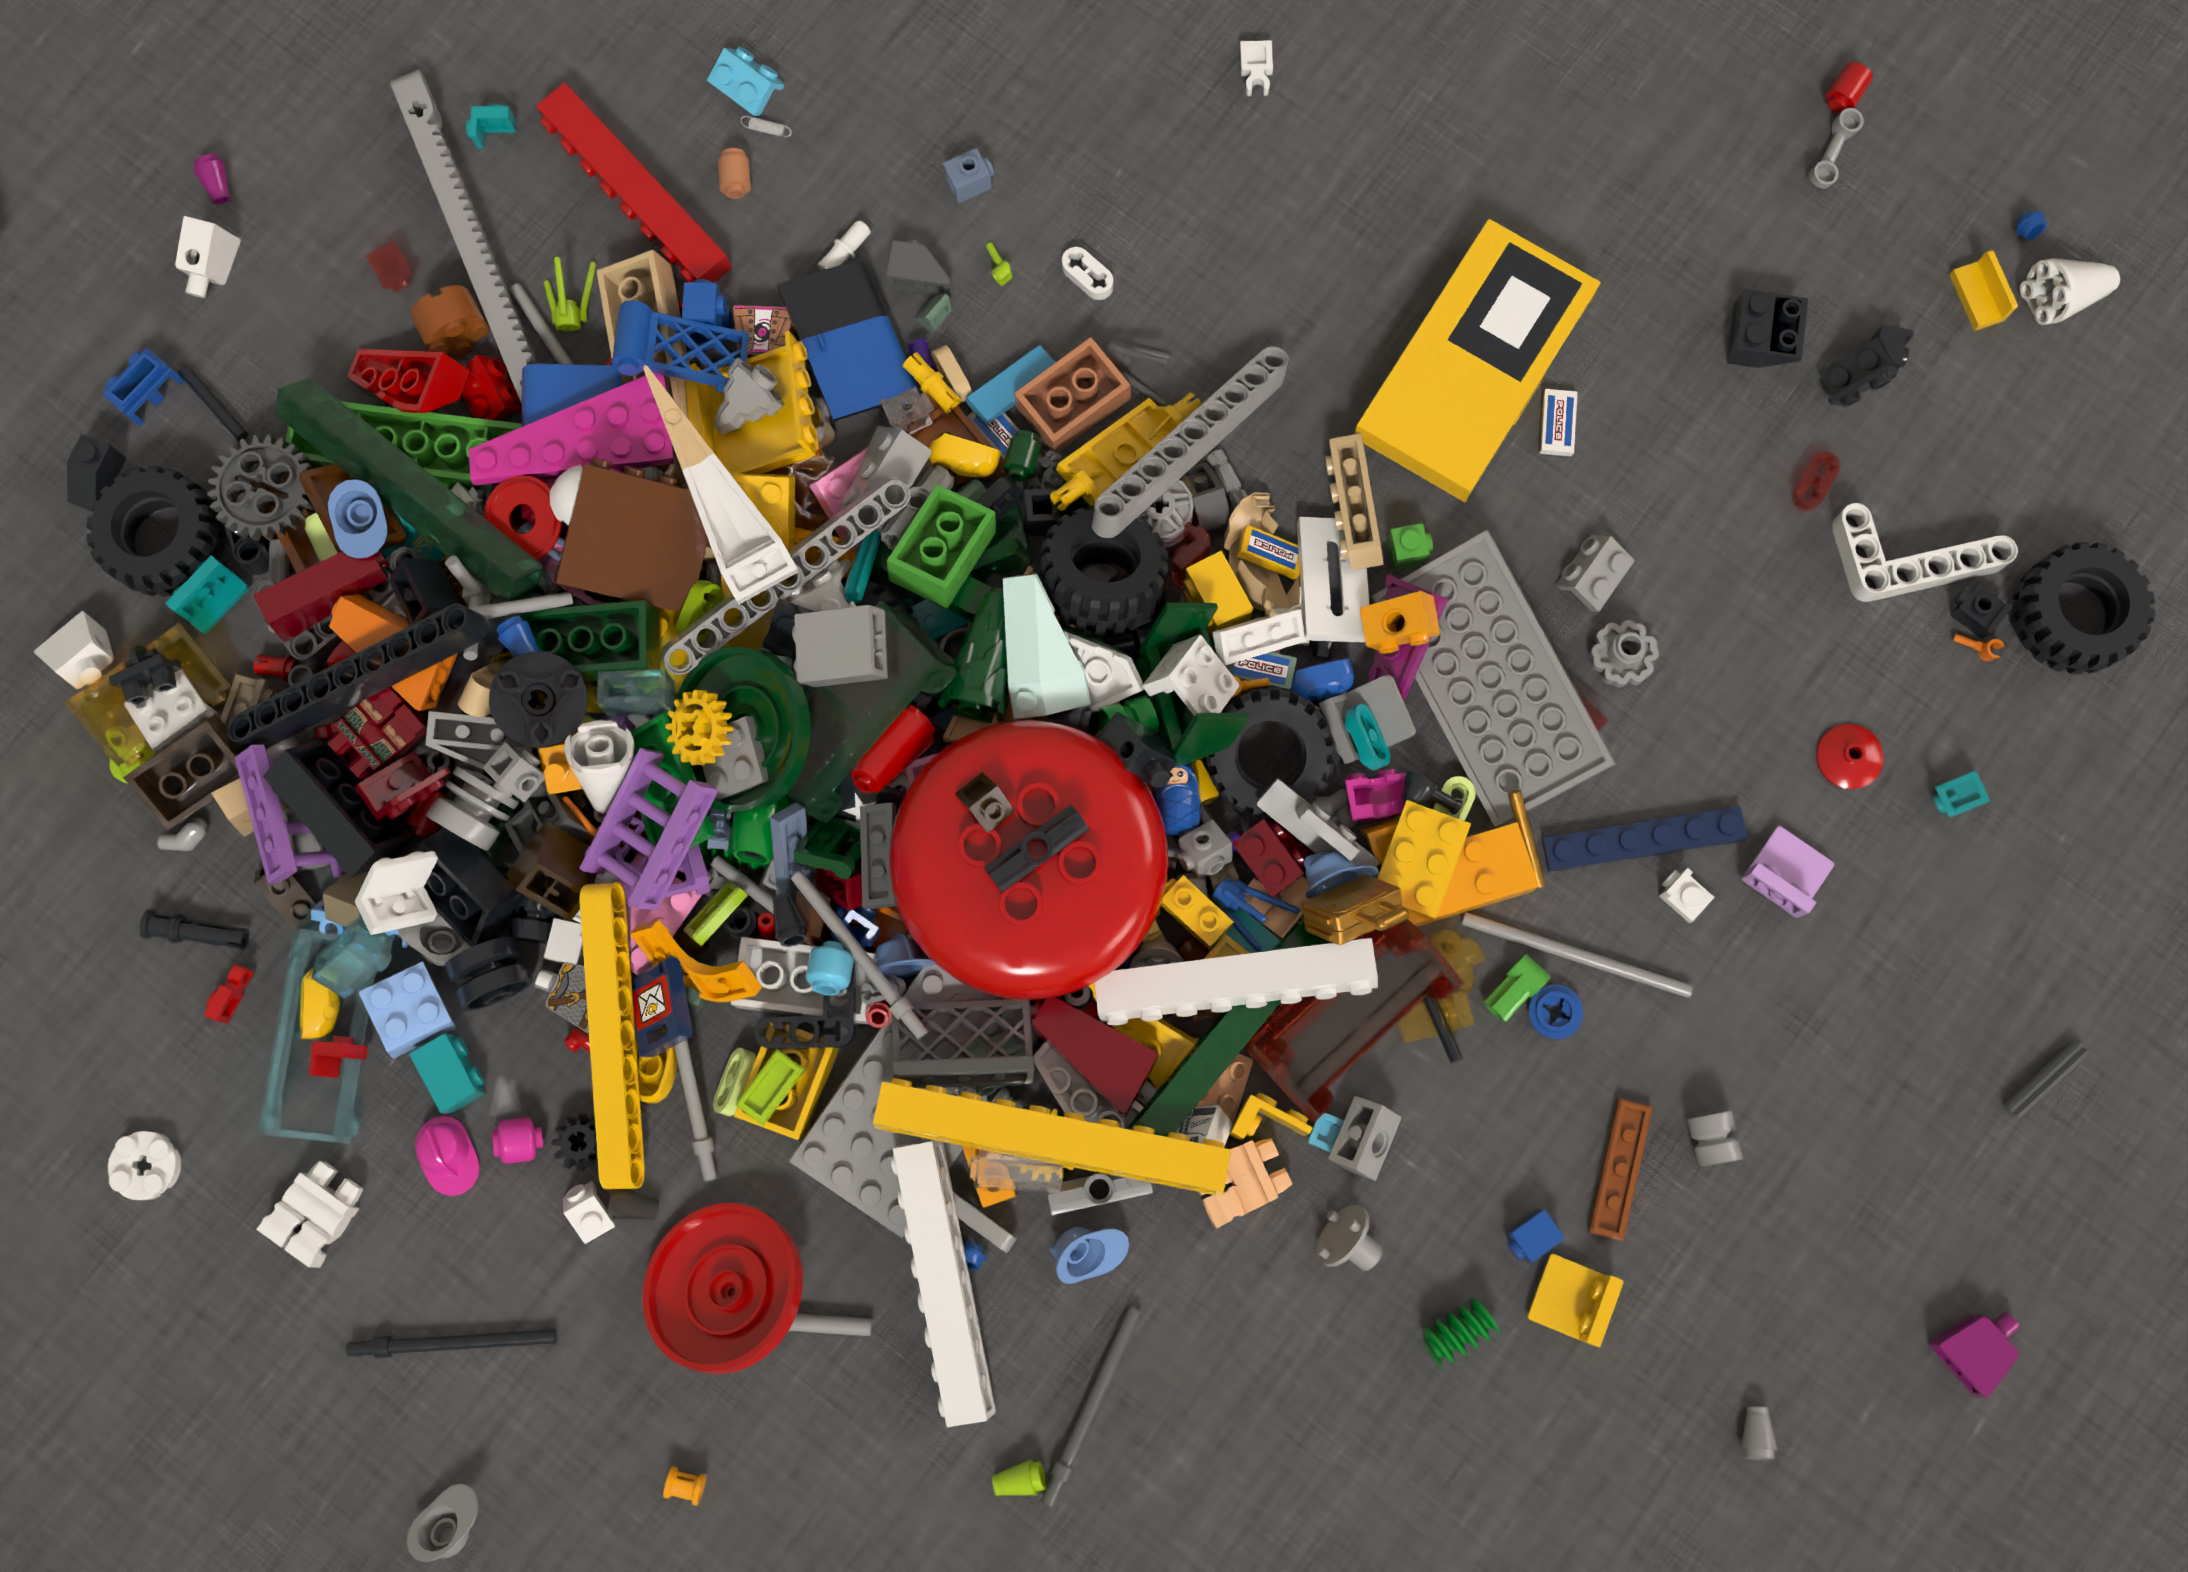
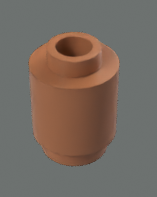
M725 149L721 152V157L718 159L719 190L729 198L739 199L751 190L749 159L741 149Z

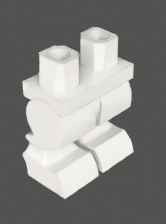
M319 1160L310 1169L308 1174H298L294 1183L285 1192L282 1200L275 1204V1210L272 1214L263 1218L256 1230L278 1246L285 1247V1251L306 1266L320 1268L326 1257L321 1248L326 1244H331L342 1235L351 1218L360 1209L355 1204L363 1188L354 1181L345 1178L336 1191L333 1190L328 1184L338 1171L327 1162ZM302 1225V1229L299 1233H296L294 1231L296 1227Z

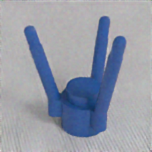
M1225 878L1215 890L1212 900L1219 904L1218 908L1233 921V926L1257 952H1260L1262 947L1231 912V910L1237 912L1242 908L1261 922L1266 921L1265 915L1246 902L1248 896L1244 893L1294 914L1300 912L1299 908L1249 887L1239 879L1234 883L1229 878Z

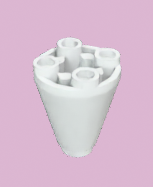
M2057 258L2045 259L2032 266L2026 281H2023L2020 285V294L2027 301L2030 311L2035 316L2038 324L2058 323L2116 290L2120 282V276L2114 266L2103 263Z

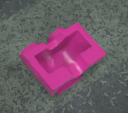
M1389 769L1378 772L1377 778L1374 779L1366 778L1365 773L1346 776L1344 786L1351 822L1360 820V823L1379 822L1391 819L1390 816L1402 814L1405 802L1401 800V791L1406 773L1397 774L1396 769Z

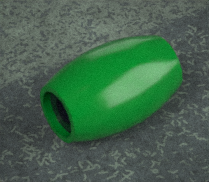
M789 791L779 801L769 807L757 811L734 813L731 831L734 857L754 865H767L773 859L770 817L790 806Z

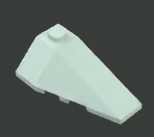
M1030 574L1003 578L1008 687L1014 719L1045 716L1091 704L1086 671L1081 661L1077 660L1069 644L1071 641L1066 631L1063 632L1054 615L1055 609L1038 575Z

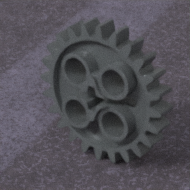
M254 435L252 445L241 439V449L237 450L230 445L228 448L231 456L229 458L222 455L219 456V459L223 462L222 467L212 466V470L218 474V477L208 479V483L216 487V489L207 493L210 498L216 500L210 507L214 511L219 512L216 518L222 523H226V528L232 532L237 531V534L243 538L249 535L255 541H259L263 534L266 539L271 541L274 531L285 537V527L289 526L296 530L297 525L294 520L299 518L305 521L306 516L302 513L303 509L314 508L308 502V496L299 478L300 472L315 468L307 463L309 458L303 452L299 453L300 449L293 443L289 445L281 437L276 442L271 435H267L263 443L257 435ZM260 462L258 469L250 473L252 466ZM289 473L287 481L280 484L282 476ZM239 477L246 478L264 488L269 486L274 491L289 495V497L283 499L265 489L258 488L257 490L249 483L237 481ZM246 492L244 499L240 502H237L238 496L241 493ZM276 503L274 510L266 514L268 506Z

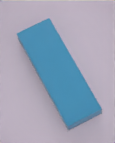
M1039 345L966 398V403L988 425L1015 405L1014 393L1056 362Z

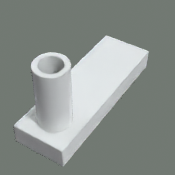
M1293 609L1287 615L1256 617L1248 622L1213 631L1216 655L1224 665L1306 641L1301 609Z

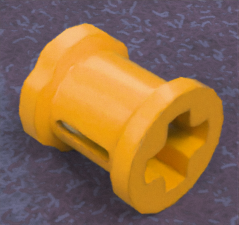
M672 1466L666 1479L663 1498L669 1499L671 1496L691 1500L692 1505L698 1506L703 1495L707 1474L691 1475L679 1472L678 1467Z

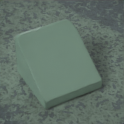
M947 294L933 296L915 317L916 321L931 333L934 332L952 311L949 296Z

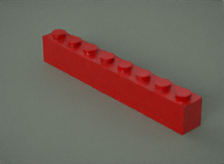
M565 82L536 105L542 116L539 119L542 127L548 134L556 133L561 139L558 142L570 157L575 154L581 160L578 164L588 177L592 178L594 175L600 181L598 186L610 200L615 197L621 203L618 207L629 221H632L634 218L641 225L639 230L650 243L655 240L661 246L659 249L661 255L671 265L675 262L681 268L679 273L686 282L694 283L696 280L704 279L715 283L732 269L727 255Z

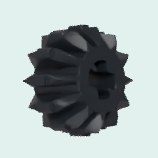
M579 1113L577 1121L571 1116L566 1117L567 1129L562 1126L555 1128V1131L562 1135L561 1140L553 1139L551 1142L554 1146H561V1149L554 1154V1157L556 1159L565 1158L563 1167L570 1169L575 1165L577 1172H584L587 1164L592 1169L597 1168L595 1116L590 1118L589 1121L586 1113ZM578 1136L584 1137V1141L587 1143L585 1149L579 1148L580 1144L576 1142Z

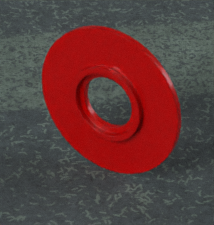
M518 475L502 481L490 494L484 510V529L492 547L504 558L520 563L533 562L549 553L556 544L561 533L562 521L560 522L553 513L550 506L551 488L545 482L532 476ZM521 504L530 506L535 514L534 527L525 534L516 532L510 521L513 509Z

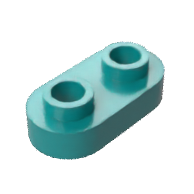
M1364 704L1348 709L1344 721L1345 728L1354 740L1360 762L1371 770H1377L1388 765L1390 762L1389 748L1373 712Z

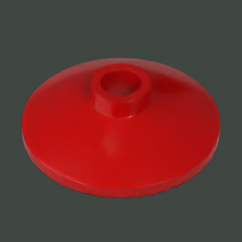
M1843 724L1830 729L1822 736L1816 750V761L1822 775L1833 785L1843 789H1859L1869 785L1878 777L1883 767L1884 754L1879 740L1872 732L1859 725ZM1850 749H1855L1858 752V759L1850 757Z

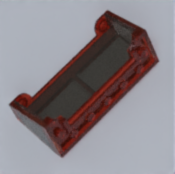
M1408 919L1386 930L1380 931L1375 929L1354 939L1372 938L1378 988H1373L1370 993L1364 995H1352L1349 991L1336 993L1337 996L1331 999L1321 1000L1316 999V996L1301 997L1302 1000L1297 1003L1282 1004L1267 1018L1244 1046V1049L1313 1123L1332 1104L1333 1095L1328 1088L1427 995L1434 1000L1445 999L1464 983L1430 939Z

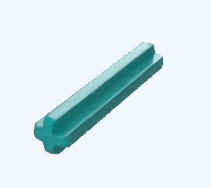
M877 530L871 532L859 543L844 588V599L847 602L859 603L863 598L881 542L879 539L880 533Z

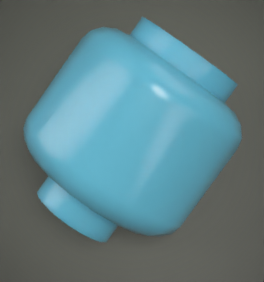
M833 941L824 942L823 946H818L810 952L805 976L806 980L812 986L813 991L819 994L837 995L850 984L854 959L841 943Z

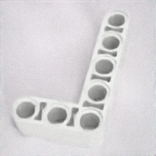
M1860 503L1847 505L1835 517L1832 523V531L1851 592L1855 598L1863 602L1996 573L2010 564L2017 557L2018 547L2013 539L2007 536H1995L1885 561L1872 515L1866 506ZM1846 517L1853 518L1857 523V527L1850 526L1846 521ZM1855 547L1862 548L1867 558L1860 557L1856 553ZM1992 549L1997 550L2001 554L2002 560L1997 559L1993 555ZM1960 556L1969 560L1970 567L1965 566L1961 562ZM1928 563L1934 564L1938 568L1939 574L1933 573L1929 569ZM1897 570L1902 571L1907 576V582L1899 579ZM1865 578L1872 579L1876 584V589L1868 587L1865 583Z

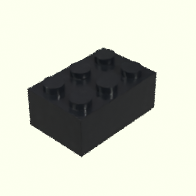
M446 828L422 840L418 851L423 853L434 851L438 857L424 885L437 913L470 947L489 941L503 933L520 895V892L515 890L510 880L506 879L494 867L492 861L485 857L472 843Z

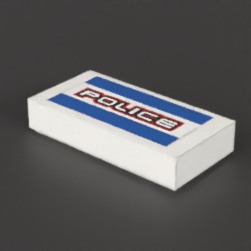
M1545 389L1543 393L1540 454L1573 455L1578 392Z

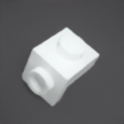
M593 1181L584 1186L581 1184L573 1187L563 1198V1213L584 1244L615 1227V1220L598 1197Z

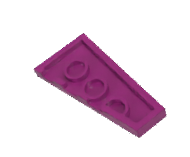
M1387 574L1385 586L1388 587L1385 601L1423 591L1434 596L1439 622L1448 601L1447 598ZM1404 617L1400 618L1397 622V632L1404 627ZM1430 642L1415 646L1410 645V643L1399 645V650L1392 653L1381 654L1379 650H1376L1374 665L1370 666L1368 683L1384 675H1391L1405 702Z

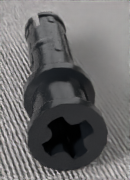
M147 909L144 912L139 927L142 938L150 939L152 936L166 938L171 943L189 940L244 950L249 941V930L247 928L188 920L186 916L180 913H176L173 916L158 914L154 909Z

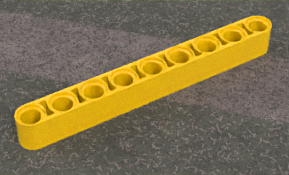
M618 882L586 884L580 891V914L599 1180L601 1186L607 1190L638 1189L644 1182L645 1166L625 891Z

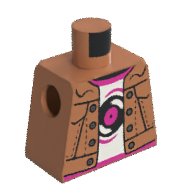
M734 305L735 330L749 333L747 359L786 346L784 333L786 331H790L794 337L796 336L795 329L785 307ZM737 342V350H739L740 342Z

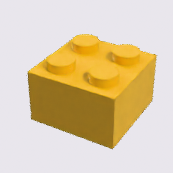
M1222 551L1186 568L1185 580L1183 581L1185 589L1182 590L1186 603H1217L1218 609L1206 627L1208 635H1211L1213 640V631L1251 620L1253 607Z

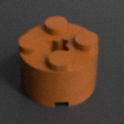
M459 285L440 288L442 292L440 295L432 298L431 294L428 293L412 307L411 317L428 351L464 357L472 352V345L488 334L489 327L466 287Z

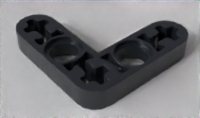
M855 960L853 962L850 984L846 988L849 1000L844 1006H833L830 1001V995H823V1016L763 1018L757 1023L754 1030L757 1043L766 1049L772 1050L843 1048L850 1045L855 1039L856 1034ZM820 1022H825L824 1029H836L837 1023L842 1022V1026L849 1030L848 1034L842 1036V1041H837L834 1035H824L825 1042H819L822 1034ZM785 1023H791L788 1031L790 1043H785L786 1036H775L771 1043H769L768 1038L762 1036V1031L768 1030L769 1024H773V1028L776 1030H787ZM802 1023H810L814 1027V1036L808 1042H800L796 1037V1029Z

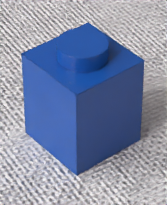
M1545 1209L1537 1210L1505 1233L1510 1239L1507 1246L1512 1254L1519 1261L1523 1258L1525 1262L1529 1263L1534 1262L1566 1239Z

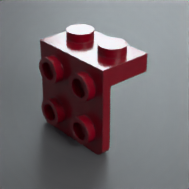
M413 751L358 783L355 789L377 821L387 815L392 820L409 809L408 807L416 803L417 800L421 803L437 793V790L446 784L443 779L451 772L445 767L431 775L417 753Z
M1271 818L1261 820L1232 843L1272 898L1279 895L1301 877L1306 876L1304 860L1307 856L1313 855L1309 848L1300 846L1292 833Z

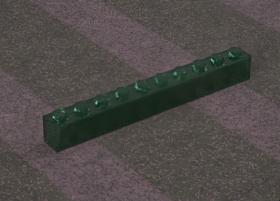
M311 377L278 388L275 415L281 421L290 426L351 478L367 482L379 495L381 502L438 547L445 555L449 557L456 556L470 575L502 601L508 602L520 600L538 591L544 567L541 563Z

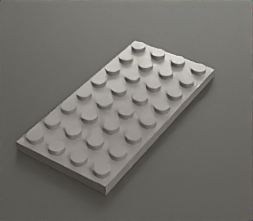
M1488 530L1401 579L1448 599L1438 622L1440 635L1432 637L1415 679L1469 780L1474 785L1475 791L1494 827H1499L1514 819L1508 792L1521 790L1527 812L1616 765L1615 760ZM1387 587L1372 595L1375 603L1385 601Z
M937 965L922 968L902 996V998L906 996L910 1003L1006 999L970 988L951 977ZM1029 1000L1030 1016L1039 1000ZM1007 1010L1001 1018L1014 1028L1023 1019L1022 1010ZM974 1011L967 1018L978 1029L990 1019L983 1011ZM939 1013L932 1021L945 1031L956 1019L949 1013ZM1030 1018L1033 1046L1039 1035L1033 1030L1032 1023L1034 1020ZM900 1019L899 1024L903 1026L907 1031L911 1032L909 1028L905 1025V1023ZM891 1020L888 1026L879 1028L788 1161L903 1238L907 1220L905 1210L901 1209L898 1202L900 1185L898 1175H895L892 1170L891 1156L893 1155V1148L927 1139L876 1129L873 1125L882 1082L891 1083L893 1078ZM995 1022L984 1034L990 1037L1007 1031ZM962 1024L950 1034L961 1045H964L974 1035ZM926 1025L928 1033L920 1038L919 1041L929 1047L939 1035ZM899 1033V1039L901 1041L904 1038V1036ZM944 1040L933 1052L941 1059H949L956 1053V1049ZM909 1042L900 1051V1061L915 1060L923 1052ZM967 1086L942 1087L947 1089L949 1095L954 1096L960 1094L961 1091L968 1092ZM1003 1087L997 1088L990 1095L981 1096V1101L991 1103ZM943 1142L949 1170L963 1147Z

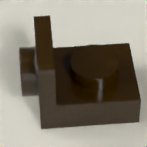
M983 772L955 793L959 801L974 815L986 832L992 831L1015 811L999 787Z

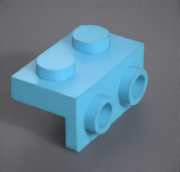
M737 47V49L723 48L707 81L753 116H760L774 89L782 90L785 84L777 78L778 73L764 64L760 66L753 60L754 55L742 47Z

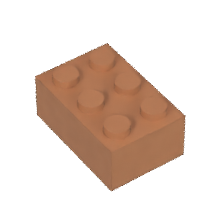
M1090 337L1014 393L1015 406L1047 447L1058 453L1131 399V385L1093 338Z

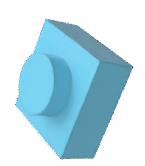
M1319 1111L1307 1143L1331 1153L1344 1120Z

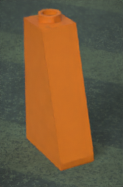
M359 594L340 596V599L332 608L333 617L329 625L356 653L410 626L407 619ZM457 654L391 687L418 711L435 708Z

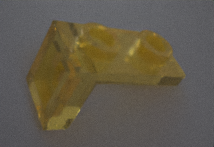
M1466 991L1453 993L1448 998L1438 1000L1451 1032L1467 1029L1475 1024ZM1425 1004L1396 1011L1395 1015L1403 1043L1407 1044L1438 1036Z

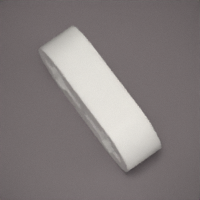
M1072 247L1065 251L1062 256L1064 274L1089 297L1095 300H1103L1109 297L1113 292V276L1110 271L1081 247ZM1082 259V268L1085 271L1079 266L1071 268L1070 260L1078 261ZM1090 276L1097 281L1104 279L1105 287L1097 286L1094 288V282Z

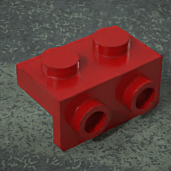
M476 355L465 366L470 373L465 383V389L462 392L474 418L501 421L509 413L522 414V404L507 373L505 364L497 357Z

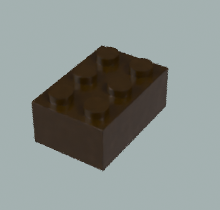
M215 713L123 778L166 831H168L215 799L211 794L212 792L240 778L235 757L245 749L240 743L230 739L228 728Z

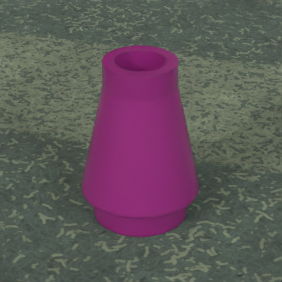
M206 154L194 160L195 167L193 172L210 196L212 203L223 204L230 201L231 196L228 190L224 161L220 160L217 154Z

